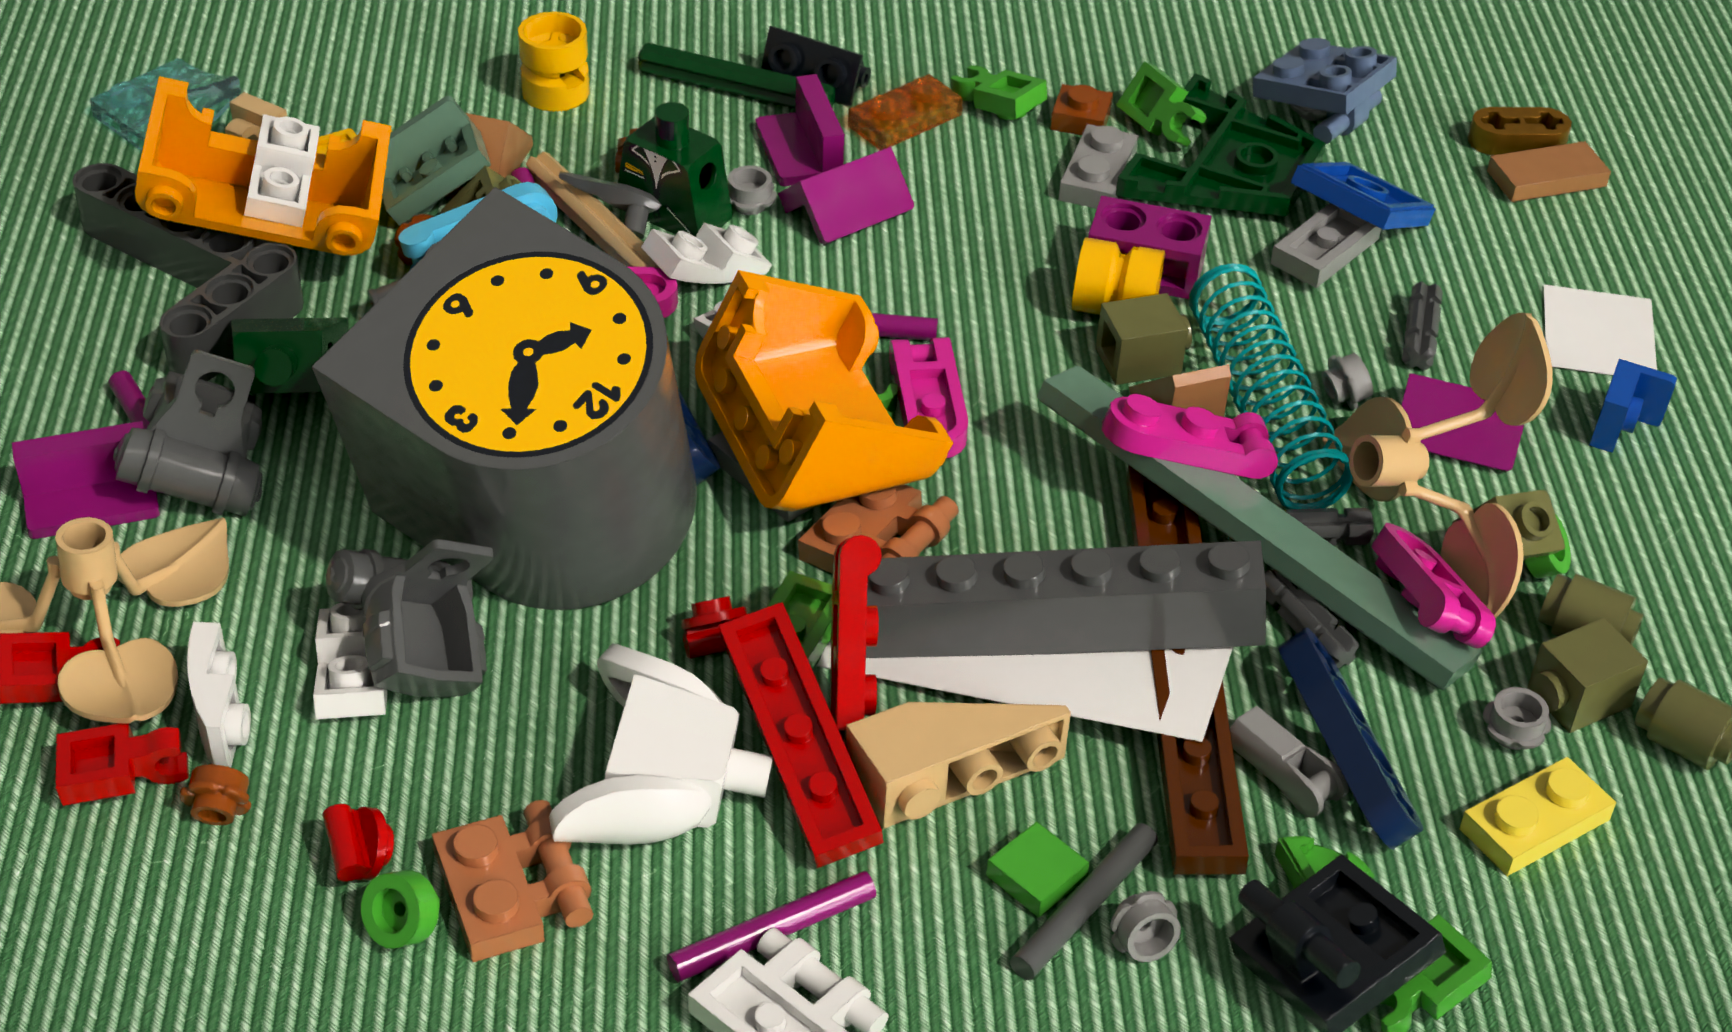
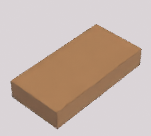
M1586 141L1493 155L1490 157L1487 172L1511 202L1607 187L1611 173L1610 169Z

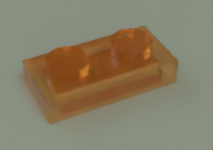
M928 74L850 108L848 127L879 150H883L961 116L963 98Z

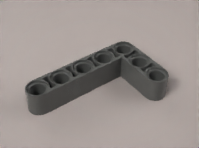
M97 163L81 168L74 174L72 182L82 227L86 234L197 288L169 308L160 318L159 325L169 371L184 375L191 353L194 350H201L233 360L232 319L293 318L303 309L304 299L298 259L295 251L289 246L153 217L142 210L136 202L135 187L137 175L119 166L109 163ZM206 373L199 379L208 381L220 373Z

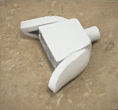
M615 643L608 647L598 659L597 667L604 684L616 701L624 707L606 768L605 780L581 788L564 798L552 809L549 819L554 842L625 845L656 843L679 836L695 827L708 828L716 824L724 790L765 798L773 757L734 748L740 715L734 707L724 704L715 692L699 678L673 663Z

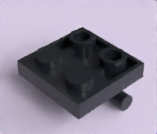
M1342 854L1282 899L1259 880H1251L1246 883L1239 893L1238 900L1256 918L1229 937L1234 956L1320 1032L1345 1031L1446 953L1440 931Z

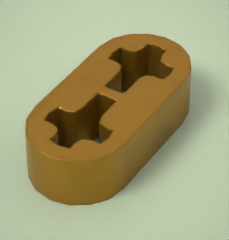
M1486 107L1474 113L1468 134V142L1472 148L1487 155H1499L1567 144L1572 124L1566 114L1553 108Z

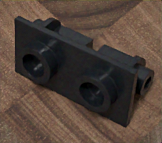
M769 26L761 69L795 77L817 74L821 83L832 85L835 88V101L848 106H852L856 88H865L871 76V69L864 66L862 54L775 26Z

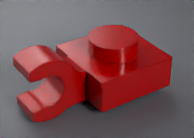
M118 723L56 734L55 788L62 806L134 794L135 777H144L159 784H175L189 778L187 752H181V735L179 728L176 727L159 728L148 734L134 737L129 723Z

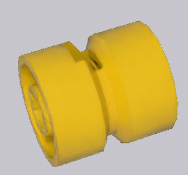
M557 11L541 12L529 16L522 21L518 28L520 60L522 62L520 70L523 99L532 107L551 112L567 111L580 106L587 100L590 94L589 69L586 61L588 57V44L585 23L579 17Z
M1085 237L1076 271L1072 310L1100 315L1101 303L1159 294L1165 251L1134 246L1126 255L1121 254L1116 242Z

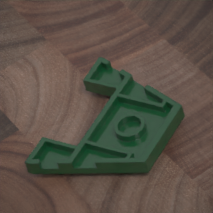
M1194 74L1184 87L1189 93L1183 102L1201 109L1207 118L1204 123L1218 127L1190 168H1185L1136 152L1117 180L1116 195L1123 198L1287 216L1304 190L1291 183L1297 166L1303 163H1321L1326 143L1274 114L1267 116V120L1245 109L1246 99L1233 92L1228 93L1225 98L1210 90L1211 80L1202 75Z

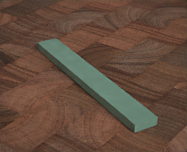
M1074 366L1044 380L1037 395V398L1043 404L1233 541L1261 540L1263 562L1434 686L1440 690H1445L1473 668L1482 650L1459 642L1455 639L1452 631L1438 633L1422 626L1418 620L1419 608L1408 602L1400 592L1235 475L1138 455L1114 445L1104 435L1102 421L1110 403L1115 398L1123 396L1081 366Z

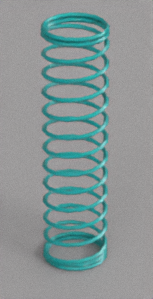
M1236 263L1217 266L1205 272L1194 283L1189 293V306L1199 324L1202 334L1206 338V343L1213 353L1217 366L1225 365V360L1232 361L1230 365L1231 381L1229 392L1240 414L1248 412L1246 404L1253 405L1252 412L1257 413L1262 405L1273 404L1285 399L1295 390L1305 391V395L1301 400L1284 404L1266 417L1261 416L1266 425L1270 420H1277L1292 414L1302 405L1312 406V411L1308 416L1294 419L1281 426L1276 432L1268 431L1270 436L1268 440L1272 443L1277 436L1299 430L1309 421L1320 422L1316 432L1299 436L1284 447H1274L1275 451L1279 452L1277 454L1278 461L1286 451L1303 447L1316 437H1326L1328 441L1322 449L1307 451L1293 458L1289 463L1278 462L1277 467H1282V470L1278 475L1275 469L1269 475L1270 482L1281 505L1287 509L1326 508L1343 497L1353 483L1354 478L1350 471L1349 458L1347 454L1342 452L1343 446L1339 438L1334 436L1335 430L1331 422L1326 420L1327 414L1323 406L1319 405V398L1315 390L1311 389V382L1308 376L1304 374V368L1300 360L1296 358L1297 353L1293 346L1289 344V337L1285 330L1282 329L1280 319L1274 314L1275 309L1272 303L1267 300L1268 295L1264 287H1262L1256 271L1247 265ZM1233 271L1245 273L1253 278L1254 282L1238 281L1220 288L1204 303L1201 312L1198 311V300L1202 290L1213 279ZM1240 285L1255 288L1253 295H1246L1231 300L1221 306L1212 317L1205 315L1209 304L1217 295L1225 290ZM1250 300L1240 311L1230 316L1217 318L1224 309L1234 303ZM1258 301L1262 302L1259 310H1253ZM1256 314L1248 322L1237 327L1228 328L1232 323L1245 316ZM1261 315L1269 317L1266 324L1249 327L1235 335L1230 342L1220 341L1222 334L1225 332H1233L1245 328L1256 321ZM1213 325H1216V326L1224 325V326H1223L1222 328H1218V327H1214ZM1262 329L1254 337H1251L1244 341L1236 342L1240 337L1244 336L1245 334L1251 331ZM1268 329L1276 331L1273 339L1256 342L1242 350L1237 357L1227 355L1230 347L1242 346L1257 340ZM1211 331L1218 332L1216 338L1211 336ZM1269 344L1257 353L1244 356L1247 352L1258 346ZM1275 344L1283 346L1280 354L1263 357L1251 364L1244 372L1234 370L1238 361L1258 357ZM1218 345L1225 346L1223 352L1218 350ZM1275 359L1269 365L1258 370L1251 371L1253 368L1260 365L1261 363ZM1282 359L1290 361L1287 369L1269 373L1257 380L1252 386L1241 385L1245 376L1256 375L1269 370ZM1294 365H1296L1298 370H1292ZM1232 374L1239 376L1237 382L1232 380ZM1289 374L1298 376L1294 385L1277 388L1265 395L1260 401L1248 400L1254 390L1273 386ZM1281 375L1274 381L1258 386L1271 377ZM1302 379L1305 385H1299ZM1239 389L1247 391L1244 398L1239 395ZM1287 391L1279 397L1267 400L1279 392ZM1309 395L1312 397L1313 401H1306ZM1293 407L1289 411L1276 415L1286 408ZM1317 410L1321 417L1314 416ZM1300 423V424H1298L1297 426H1294V427H1292V428H1289L1290 426H1292V425H1294V424ZM1326 426L1329 433H1323L1321 431ZM1334 442L1337 449L1328 448ZM1318 458H1334L1332 463L1318 474L1303 479L1287 478L1298 466L1305 465ZM1338 461L1345 464L1344 473L1338 482L1324 491L1300 496L1290 494L1283 489L1284 483H1306L1324 476L1335 467ZM1338 486H1340V487H1339L1335 492H1333L1330 496L1325 497V498H1323V499H1321V500H1319V501H1317V502H1312V503H1307V504H1301V503H1294V502H1292V501H1290V500L1287 499V498L1296 499V500L1315 499V498L1321 497V496H1323V495H1326V494L1332 492L1334 489H1336Z

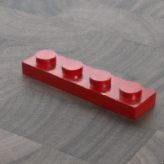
M783 602L719 624L721 639L770 756L773 757V764L816 868L883 844V833Z

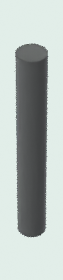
M1137 823L1010 959V965L1018 976L1025 980H1032L1158 843V837L1151 827L1143 823Z

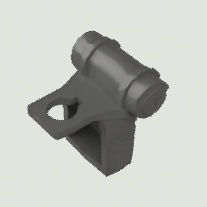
M194 350L191 353L184 375L169 371L166 377L156 379L148 393L143 409V417L150 424L146 429L132 428L129 433L123 436L114 450L113 460L115 461L116 480L137 486L136 491L147 493L148 490L211 507V512L223 515V512L226 511L245 517L249 510L254 507L255 502L260 500L263 492L260 465L247 459V450L255 448L262 427V410L255 404V396L249 395L255 369L247 364L201 350ZM219 372L230 378L235 390L199 378L206 373Z
M437 539L430 542L409 560L381 556L377 551L370 549L360 551L342 549L335 552L329 561L325 576L328 595L335 602L349 604L354 609L363 611L366 617V621L363 623L365 654L368 668L372 673L374 686L415 697L464 696L476 690L483 683L482 676L487 671L484 647L485 637L482 626L475 621L471 578L494 560L491 547ZM460 558L466 561L452 566L441 560Z

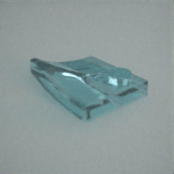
M177 58L132 80L115 84L110 90L90 98L94 118L142 151L159 76L189 82L187 90L188 100L201 113L203 108L215 110L213 123L230 107L229 102L240 95L241 89L239 78L234 75L220 76L210 74Z

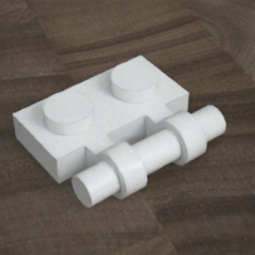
M775 927L768 930L762 936L757 946V951L769 960L765 965L760 964L748 953L740 949L688 994V1012L712 1032H848L843 1027L850 1026L851 1024L861 1032H881L889 1017L888 1013L870 1000L871 993L868 988L851 976L842 979L820 962V952L801 938L792 941ZM802 986L819 1000L813 1005L794 989Z

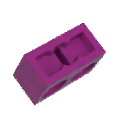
M1101 195L1088 238L1116 242L1121 254L1126 255L1134 246L1164 250L1165 259L1159 294L1168 293L1169 296L1189 299V293L1202 272L1212 216Z

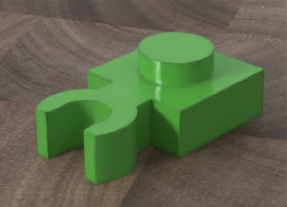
M1146 61L1143 62L1116 104L1118 108L1148 132L1160 136L1163 132L1168 140L1184 147H1188L1191 143L1182 133V125L1185 120L1192 118L1200 123H1204L1207 119L1201 109L1183 102L1189 93L1186 89L1158 67Z
M970 65L967 67L968 78L956 75L950 77L951 94L954 99L974 101V108L995 113L998 118L1004 120L1022 118L1028 111L1047 100V80L1009 70H1003L994 75L990 74L984 67Z
M1437 914L1428 923L1442 933L1446 953L1380 1003L1394 1009L1393 1012L1387 1014L1381 1020V1032H1407L1412 1022V1013L1419 1007H1422L1437 1021L1491 979L1492 961L1442 916Z

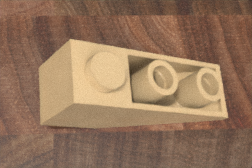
M906 702L847 724L845 746L877 820L882 828L885 829L908 819L923 818L936 808L969 795L984 794L997 784L1030 771L1038 772L1045 770L1056 761L1064 759L1071 712L1066 705Z

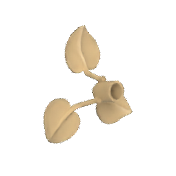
M1516 313L1499 323L1479 345L1470 371L1471 388L1478 397L1485 400L1478 409L1420 428H1412L1410 419L1399 402L1389 397H1375L1359 406L1334 432V436L1339 438L1343 446L1342 452L1347 454L1349 458V467L1354 478L1353 483L1370 498L1384 502L1395 500L1400 496H1414L1454 511L1459 515L1461 520L1454 522L1446 531L1440 555L1493 613L1495 619L1509 604L1520 581L1524 557L1520 531L1511 514L1498 503H1486L1474 513L1471 506L1465 502L1419 486L1417 481L1426 475L1429 468V454L1421 440L1491 417L1495 411L1503 423L1511 426H1519L1531 422L1542 412L1550 397L1553 370L1543 332L1538 321L1532 317L1531 313ZM1326 437L1322 439L1323 443H1327L1328 439ZM1332 442L1328 449H1337L1334 442ZM1338 461L1337 464L1344 472L1345 464Z
M92 517L70 520L63 524L56 532L55 540L58 556H50L46 560L48 574L37 603L34 596L24 587L14 583L0 582V633H32L40 630L61 578L63 586L73 596L82 600L93 601L103 650H90L79 653L65 663L58 675V690L63 703L73 713L94 721L127 724L134 720L144 721L165 710L175 696L178 687L176 661L171 652L154 639L139 638L116 646L105 595L111 590L112 585L117 579L124 584L131 595L138 596L147 592L153 602L168 607L197 604L216 595L225 585L229 574L226 520L222 517L174 529L135 543L121 554L119 543L114 541L113 530L108 523Z

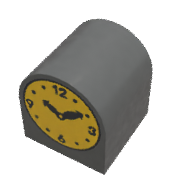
M494 187L312 366L371 511L423 547L437 539L491 547L494 560L471 579L501 598L520 605L549 610L579 609L614 600L631 592L656 575L674 556L688 533L696 508V476L664 317L658 302L642 279L630 268L497 187ZM460 558L442 559L452 566L466 561Z

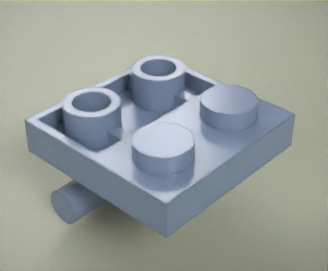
M1322 38L1305 39L1253 77V97L1326 111V119L1314 128L1313 136L1328 144L1339 135H1348L1368 119L1369 112L1381 103L1382 94L1379 89L1397 76V57L1378 54L1376 49L1368 46L1344 48L1330 45L1328 40Z

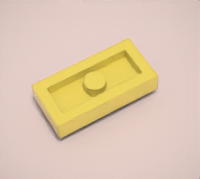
M1565 757L1464 811L1459 829L1506 876H1509L1609 821L1616 801L1569 757Z

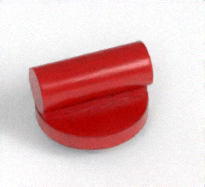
M730 596L691 604L693 617L681 620L684 631L683 643L688 659L726 651L718 625L747 615L746 606L732 609Z
M335 804L325 809L322 816L337 878L341 881H369L374 879L382 867L388 864L394 849L393 830L386 823L382 812L374 807L351 809L347 804Z

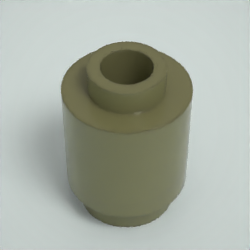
M1558 573L1547 593L1538 621L1551 626V634L1560 636L1605 618L1632 645L1643 621L1644 614L1633 610L1637 599L1633 595L1579 574H1575L1572 579Z
M1662 677L1659 678L1643 699L1635 718V725L1647 731V739L1706 770L1711 769L1717 761L1728 765L1732 760V706L1681 679L1672 683Z

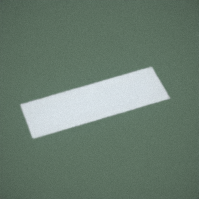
M831 639L817 664L818 667L831 669ZM1233 647L1185 649L1184 655L1177 654L1172 649L1164 650L1170 694L1161 720L1159 719L1151 650L1050 655L866 658L865 674H875L876 678L1006 704L1066 705L1072 717L1203 742Z

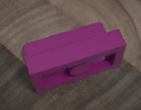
M817 74L797 76L795 112L756 118V131L779 185L783 187L792 186L799 181L841 166L844 160V132Z
M891 147L799 181L778 193L785 213L805 206L821 244H827L914 208L913 199Z
M1410 373L1401 406L1406 411L1412 428H1420L1476 410L1485 400L1478 397L1471 387ZM1495 411L1491 417L1423 439L1421 443L1427 448L1428 453L1508 472L1514 466L1524 425H1507L1500 420Z
M143 421L12 442L13 460L24 499L26 527L31 539L55 536L57 530L63 524L76 518H98L113 526L153 519L160 515L156 491L148 490L147 493L136 491L137 486L116 480V471L114 470L115 461L113 460L115 448L123 436L129 433L132 428L144 429Z

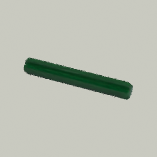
M646 43L639 52L638 68L642 73L795 108V76L653 43ZM821 83L833 108L835 88L832 85Z

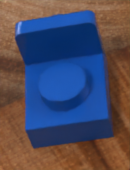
M1619 359L1589 446L1613 453L1621 430L1633 434L1637 421L1656 427L1660 426L1674 391L1677 378L1672 374Z

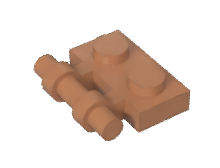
M905 484L839 500L798 539L799 560L833 574V555L836 547L843 540L858 535L868 536L875 540L881 548L882 558L917 557L927 546H936L949 533L950 522L959 512L958 506L947 496L939 497L932 505L922 506L921 491Z
M536 800L526 806L523 814L528 828L522 833L510 836L503 816L499 815L432 834L434 854L472 963L545 942L542 917L561 912L566 925L573 928L581 927L593 918V911L588 901L592 891L584 869L579 865H575L568 851L572 842H554L549 819L552 808L546 800ZM542 863L547 876L542 881L528 884L523 868Z

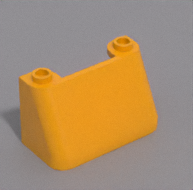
M159 76L136 179L135 198L142 210L162 220L343 256L361 254L371 247L375 239L380 216L391 133L390 125L363 120L359 134L349 141L341 142L340 136L330 135L326 155L316 153L302 228L244 216L258 141L211 131L215 110L203 108L201 113L192 106L187 94L189 82Z
M738 270L700 344L695 362V378L701 393L759 502L766 508L793 512L925 480L933 476L945 462L953 441L943 425L933 417L918 415L912 418L905 427L896 426L862 371L866 360L875 351L879 339L878 327L863 298L860 295Z

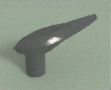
M563 171L559 173V178L587 193L597 195L611 206L626 211L624 225L639 239L644 238L648 214L656 211L661 206V203L650 193L626 184L604 181Z

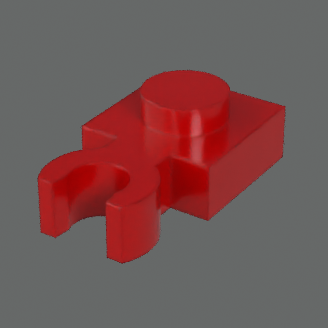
M70 632L0 633V704L63 702L58 690V675L68 660L79 653L90 650H103L100 638L92 639L83 646L70 647ZM114 638L116 646H119L120 640Z

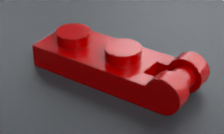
M864 535L853 536L843 540L838 544L833 555L830 712L838 730L846 731L847 724L861 720L865 716L876 714L877 707L876 675L865 673L866 647H876L878 642L879 614L877 606L867 605L868 575L875 572L879 567L882 554L877 542L871 537Z

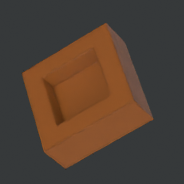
M1062 84L1052 111L1050 130L1082 135L1087 124L1099 127L1106 126L1111 111L1113 93L1097 90L1089 85L1072 86Z

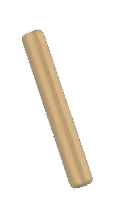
M541 152L537 157L531 156L527 160L526 166L529 167L535 183L543 187L554 203L608 255L627 267L660 268L641 248L643 242L593 194L582 191L559 178L561 171H568L547 152Z

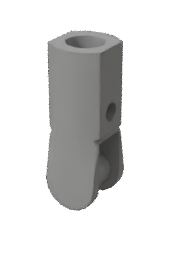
M1255 706L1236 718L1231 726L1230 734L1233 749L1272 781L1304 816L1315 817L1323 811L1326 800L1337 801L1348 794L1349 785L1337 764L1305 746L1260 707Z

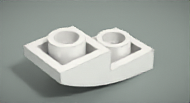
M263 114L244 216L302 228L316 157L319 126L305 124L303 121L293 117L278 118Z
M703 223L696 236L684 231H678L674 236L652 229L641 246L669 278L684 282L700 284L731 283L738 270L765 275L772 266L756 249L759 243L752 234L736 225H729L726 230Z
M338 603L332 608L319 609L315 636L318 665L313 693L316 719L386 715L387 690L374 686L372 673L367 665L365 638L363 637V623L366 621V617L362 610H356L349 604Z
M193 622L188 643L187 670L201 741L211 765H222L231 768L237 745L245 746L249 739L251 726L250 707L247 703L239 702L236 687V655L233 651H226L221 624Z

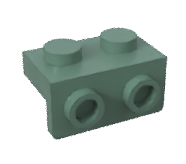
M452 96L443 97L390 133L382 196L386 211L399 226L415 215L428 213L437 204L439 199L459 186L464 187L485 165L487 167L491 166L481 132Z

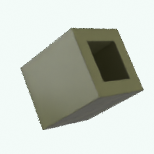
M1168 293L1101 303L1096 350L1115 385L1182 373L1185 350L1189 349L1192 343V331L1188 318L1185 315L1179 314Z
M1601 618L1541 643L1527 689L1540 695L1546 701L1550 714L1569 733H1572L1632 707L1648 660L1605 618Z

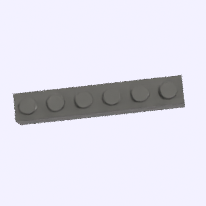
M1261 540L881 558V563L877 570L868 575L867 605L878 607L879 631L877 646L866 647V658L1050 655L1266 645V583Z

